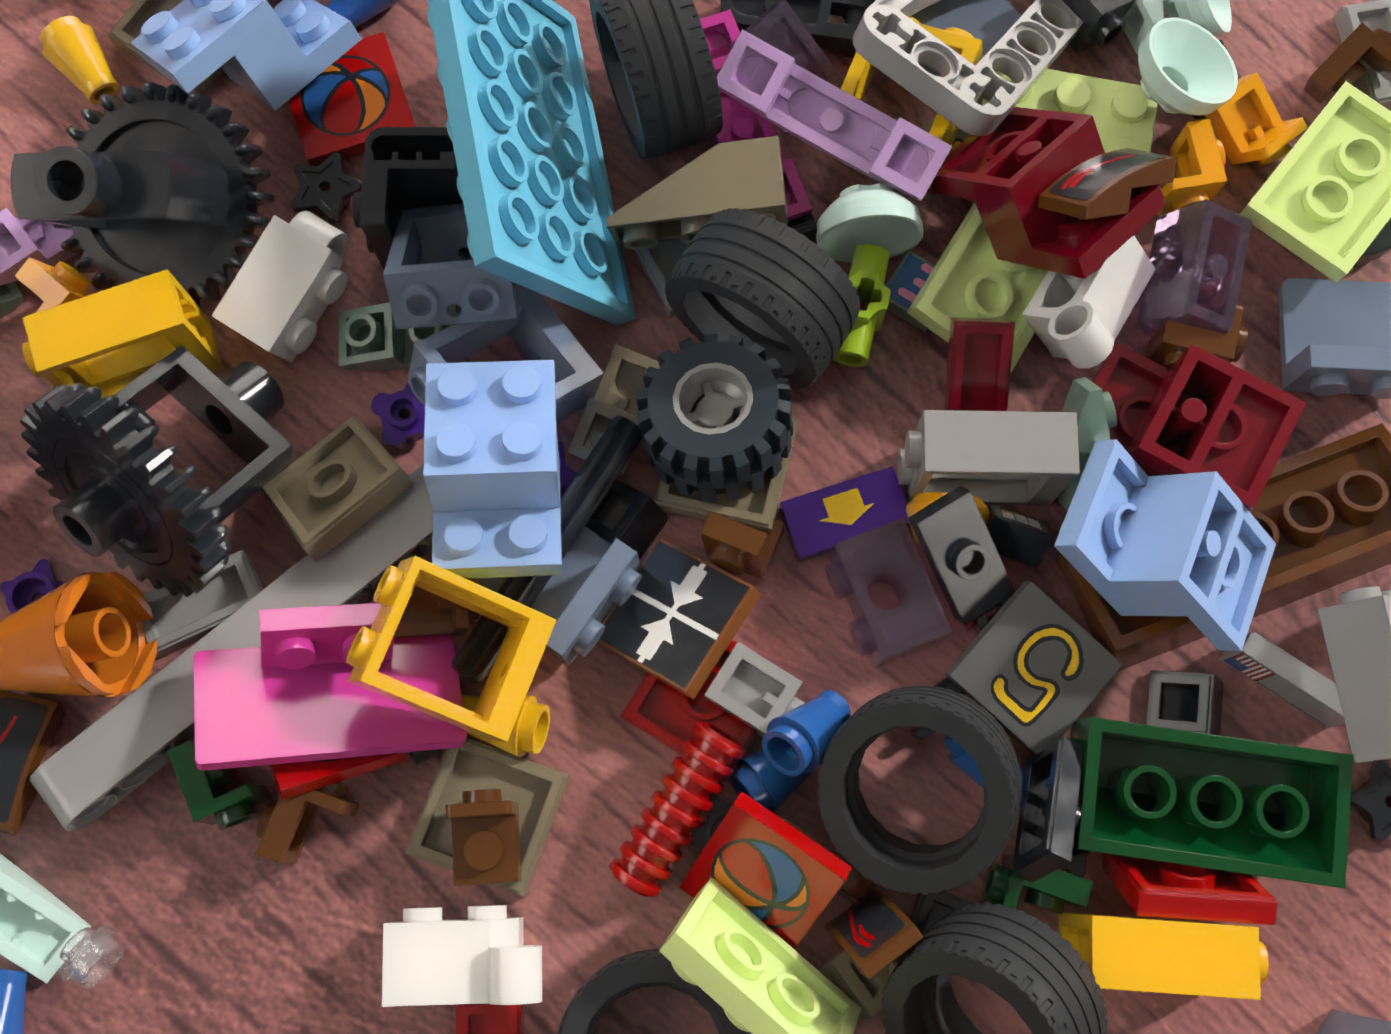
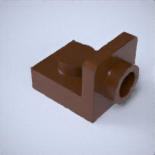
M1362 22L1309 77L1303 90L1321 104L1332 91L1337 93L1345 81L1353 86L1367 70L1360 64L1362 61L1383 78L1390 81L1391 34L1380 27H1376L1372 31Z
M484 789L462 792L463 804L445 805L446 819H450L452 823L454 886L522 881L519 806L517 802L512 800L502 801L501 789Z

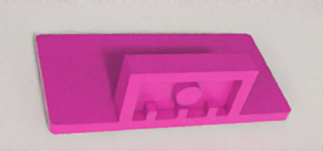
M378 603L259 610L261 647L198 651L194 654L196 768L200 771L460 748L466 744L467 732L462 728L348 682L354 666L346 663L348 652L361 627L365 626L371 629L381 606ZM451 635L394 638L393 636L378 672L463 707L458 672L451 666L452 660L455 657L453 637Z

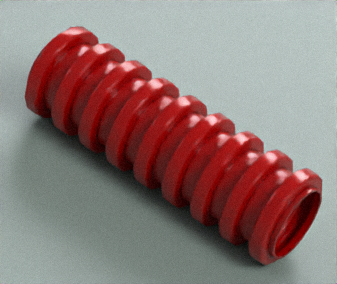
M696 723L693 731L697 734L694 740L687 739L682 746L686 751L683 757H675L672 762L675 768L674 773H666L661 780L665 786L663 791L656 790L653 793L651 799L655 804L652 808L645 807L640 815L644 822L642 825L635 824L630 831L633 837L632 841H624L619 848L623 856L621 858H614L609 865L616 880L638 895L644 897L658 896L662 889L658 882L660 879L667 880L672 873L669 864L671 862L678 863L683 855L679 849L680 846H688L693 839L690 833L691 828L698 829L703 822L700 816L702 810L710 811L714 805L710 797L713 793L720 794L723 790L724 785L721 779L723 776L730 777L733 774L735 768L731 765L734 758L741 760L745 754L741 743L710 723Z

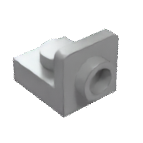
M737 642L704 695V698L757 731L756 734L762 738L766 734L767 726L772 719L805 703L795 697L796 692L803 683L801 680L740 642Z

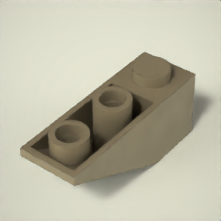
M772 136L718 143L606 218L607 228L616 245L624 244L628 249L642 250L653 248L659 244V240L682 237L684 241L691 242L702 226L714 214L728 208L754 211L787 225L788 217L779 137Z

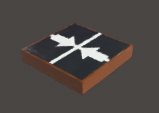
M659 538L637 570L642 575L640 582L622 606H619L617 603L614 605L602 623L605 626V630L597 643L694 700L761 594L753 585Z

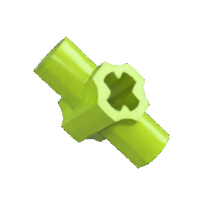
M860 244L855 246L848 278L857 290L856 293L859 295V301L868 303L866 311H859L851 332L833 358L834 361L846 366H867L874 331L881 329L887 311L891 290L884 286L890 252L881 246Z

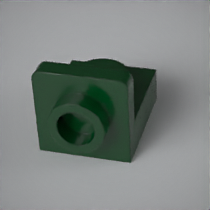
M189 740L167 750L193 822L212 825L217 823L220 830L227 829L256 816L257 812L254 806L271 798L267 787L256 783H248L228 792L226 786L233 783L230 768L198 770L195 763L194 740Z
M1004 855L1002 865L996 863L992 865L983 890L984 901L991 903V905L1001 904L1003 907L1010 906L1016 910L1021 890L1024 889L1027 890L1024 902L1062 915L1065 904L1075 907H1087L1093 882L1057 869L1032 883L1013 874L1014 855Z

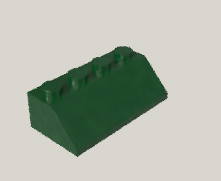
M1097 717L1077 719L1071 725L1070 739L1084 746L1078 801L1081 804V816L1074 832L1075 849L1345 889L1353 769L1352 754Z

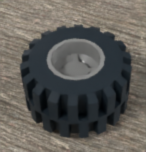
M717 333L704 334L705 342L694 344L691 337L679 342L680 351L672 353L669 349H666L658 356L659 369L648 367L643 375L645 388H638L636 402L639 411L636 413L647 457L651 466H656L659 478L667 486L675 481L677 492L688 498L694 490L700 491L701 500L704 502L715 503L716 494L727 493L729 502L741 499L740 490L748 487L753 494L764 488L763 476L766 474L774 479L782 470L781 458H788L792 447L791 389L788 378H783L782 366L775 358L766 360L765 348L757 343H754L749 348H745L743 337L731 334L727 342L718 341Z

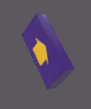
M893 466L782 501L779 504V509L798 562L910 526L906 513L907 502L901 486L898 484V478Z

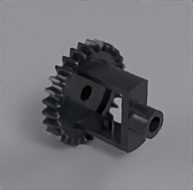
M147 82L143 86V91L130 85L123 86L120 90L123 101L119 97L109 94L101 95L99 101L104 108L105 115L100 111L86 107L81 110V115L87 121L90 129L87 131L74 126L66 128V133L78 145L77 148L62 146L51 149L47 153L14 154L11 167V194L18 218L20 220L50 223L54 228L73 230L74 234L61 243V248L65 252H84L82 257L74 263V268L83 273H94L97 271L91 280V285L96 289L106 290L168 269L199 307L200 297L205 301H218L222 299L219 285L224 288L230 287L236 277L233 267L241 269L248 258L245 252L246 248L253 249L259 240V237L253 233L254 228L267 227L271 221L270 218L257 212L258 206L275 202L274 195L257 191L256 185L271 177V173L268 169L250 166L263 151L260 146L251 143L241 144L250 131L248 127L237 122L229 123L232 115L231 110L217 104L211 106L212 98L195 91L189 95L178 85L171 84L165 88V86L154 82Z
M182 345L114 395L101 398L102 392L98 387L93 386L86 389L81 383L63 384L53 388L25 408L26 416L20 420V423L26 428L21 433V437L31 446L26 450V453L41 465L35 469L36 474L52 484V487L47 490L50 496L61 500L53 507V515L65 535L76 546L90 555L100 556L109 550L113 553L119 568L123 570L129 565L138 581L143 582L148 578L154 589L159 590L164 586L172 596H176L180 592L185 597H189L194 592L197 594L220 574L228 563V553L231 549L230 542L224 539L229 529L226 525L220 523L289 465L292 458V444L266 422L284 406L282 391L274 378L261 366L245 361L219 379ZM168 394H171L248 464L210 497H208L211 492L210 487L203 486L194 490L186 484L195 473V466L190 465L183 469H175L171 465L172 457L178 451V445H170L160 450L153 446V438L157 435L159 427L155 425L156 421L145 411Z

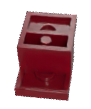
M1014 107L989 135H971L946 156L931 183L933 192L936 194L975 201L997 259L1086 279L1090 274L1100 269L1114 252L1131 237L1138 234L1144 225L1166 206L1161 186L1151 185L1132 188L1127 214L1081 219L1038 208L1039 195L1055 180L1082 162L1105 152L1093 115Z
M1115 341L1111 353L1102 361L1092 380L1093 383L1102 389V392L1108 391L1115 406L1117 425L1115 428L1109 429L1110 439H1117L1148 476L1217 471L1249 512L1255 508L1306 405V402L1194 344L1168 369Z

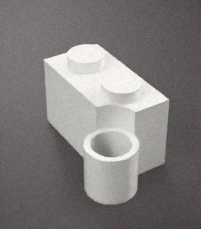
M306 210L299 212L290 223L274 215L213 312L212 317L266 351L292 363L297 354L304 352L313 342L317 333L316 324L328 304L338 300L346 288L348 276L340 268L345 260L343 257L348 247L347 234Z
M1133 236L1114 252L1100 269L1090 274L1086 279L1048 271L1022 315L1053 357L1068 359L1074 367L1080 369L1091 368L1104 361L1111 353L1116 337L1156 269L1136 237Z
M507 905L468 906V919L442 920V907L404 908L403 921L383 923L382 1007L484 1003L492 1005H520L542 1002V945H523V917L507 918Z

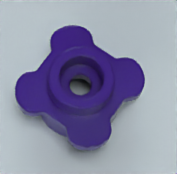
M409 383L406 384L404 390L390 395L379 393L374 397L371 409L375 415L381 418L384 427L382 439L387 445L397 448L403 446L404 443H412L424 438L425 405L420 403L415 397ZM403 410L411 412L407 419L400 418V413Z

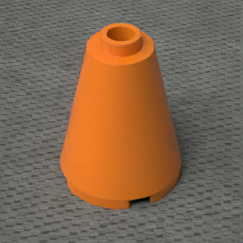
M112 571L106 573L86 572L0 621V690L116 697L138 689L151 674L157 654V639L148 643L144 634V621L153 620L154 618L151 608L139 588L120 573Z

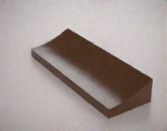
M1383 423L1276 464L1255 508L1250 511L1276 543L1253 618L1391 564V434ZM1057 550L1055 560L1077 600L1093 638L1123 664L1118 671L1206 637L1187 616H1120Z

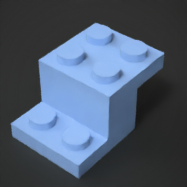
M183 0L172 10L162 11L150 17L141 28L142 34L134 39L131 44L147 63L187 93L222 67L232 81L276 111L362 40L350 20L315 0H283L274 9H272L267 0Z
M554 360L426 364L423 476L433 510L432 564L465 579L562 575L560 462L556 427Z
M1114 439L1095 441L1054 547L1120 616H1187L1218 650L1242 651L1276 543L1217 471L1148 476L1118 440Z

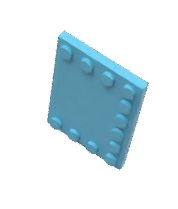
M427 0L429 7L427 19L433 31L438 57L437 75L443 86L448 114L446 127L453 143L458 170L457 189L463 200L469 232L467 246L474 260V266L617 326L636 319L622 245H616L606 224V218L613 214L615 209L575 16L553 0Z

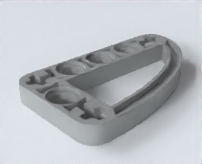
M876 0L866 9L852 38L856 51L865 60L952 124L968 134L987 136L999 126L1068 46L1084 22L1062 0H1036L976 66L909 18L920 10L941 0ZM1022 45L1032 49L1036 54L1029 52ZM919 64L935 69L942 77L927 72ZM995 71L1008 76L1014 83L1001 78ZM980 96H983L987 101H989V103H986L984 106H981L976 102L978 101Z

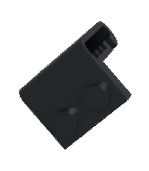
M380 127L370 132L366 138L362 191H355L353 194L352 213L356 228H362L366 235L368 251L376 254L383 270L386 267L402 209L463 204L457 189L458 170L453 143L448 135L447 127Z

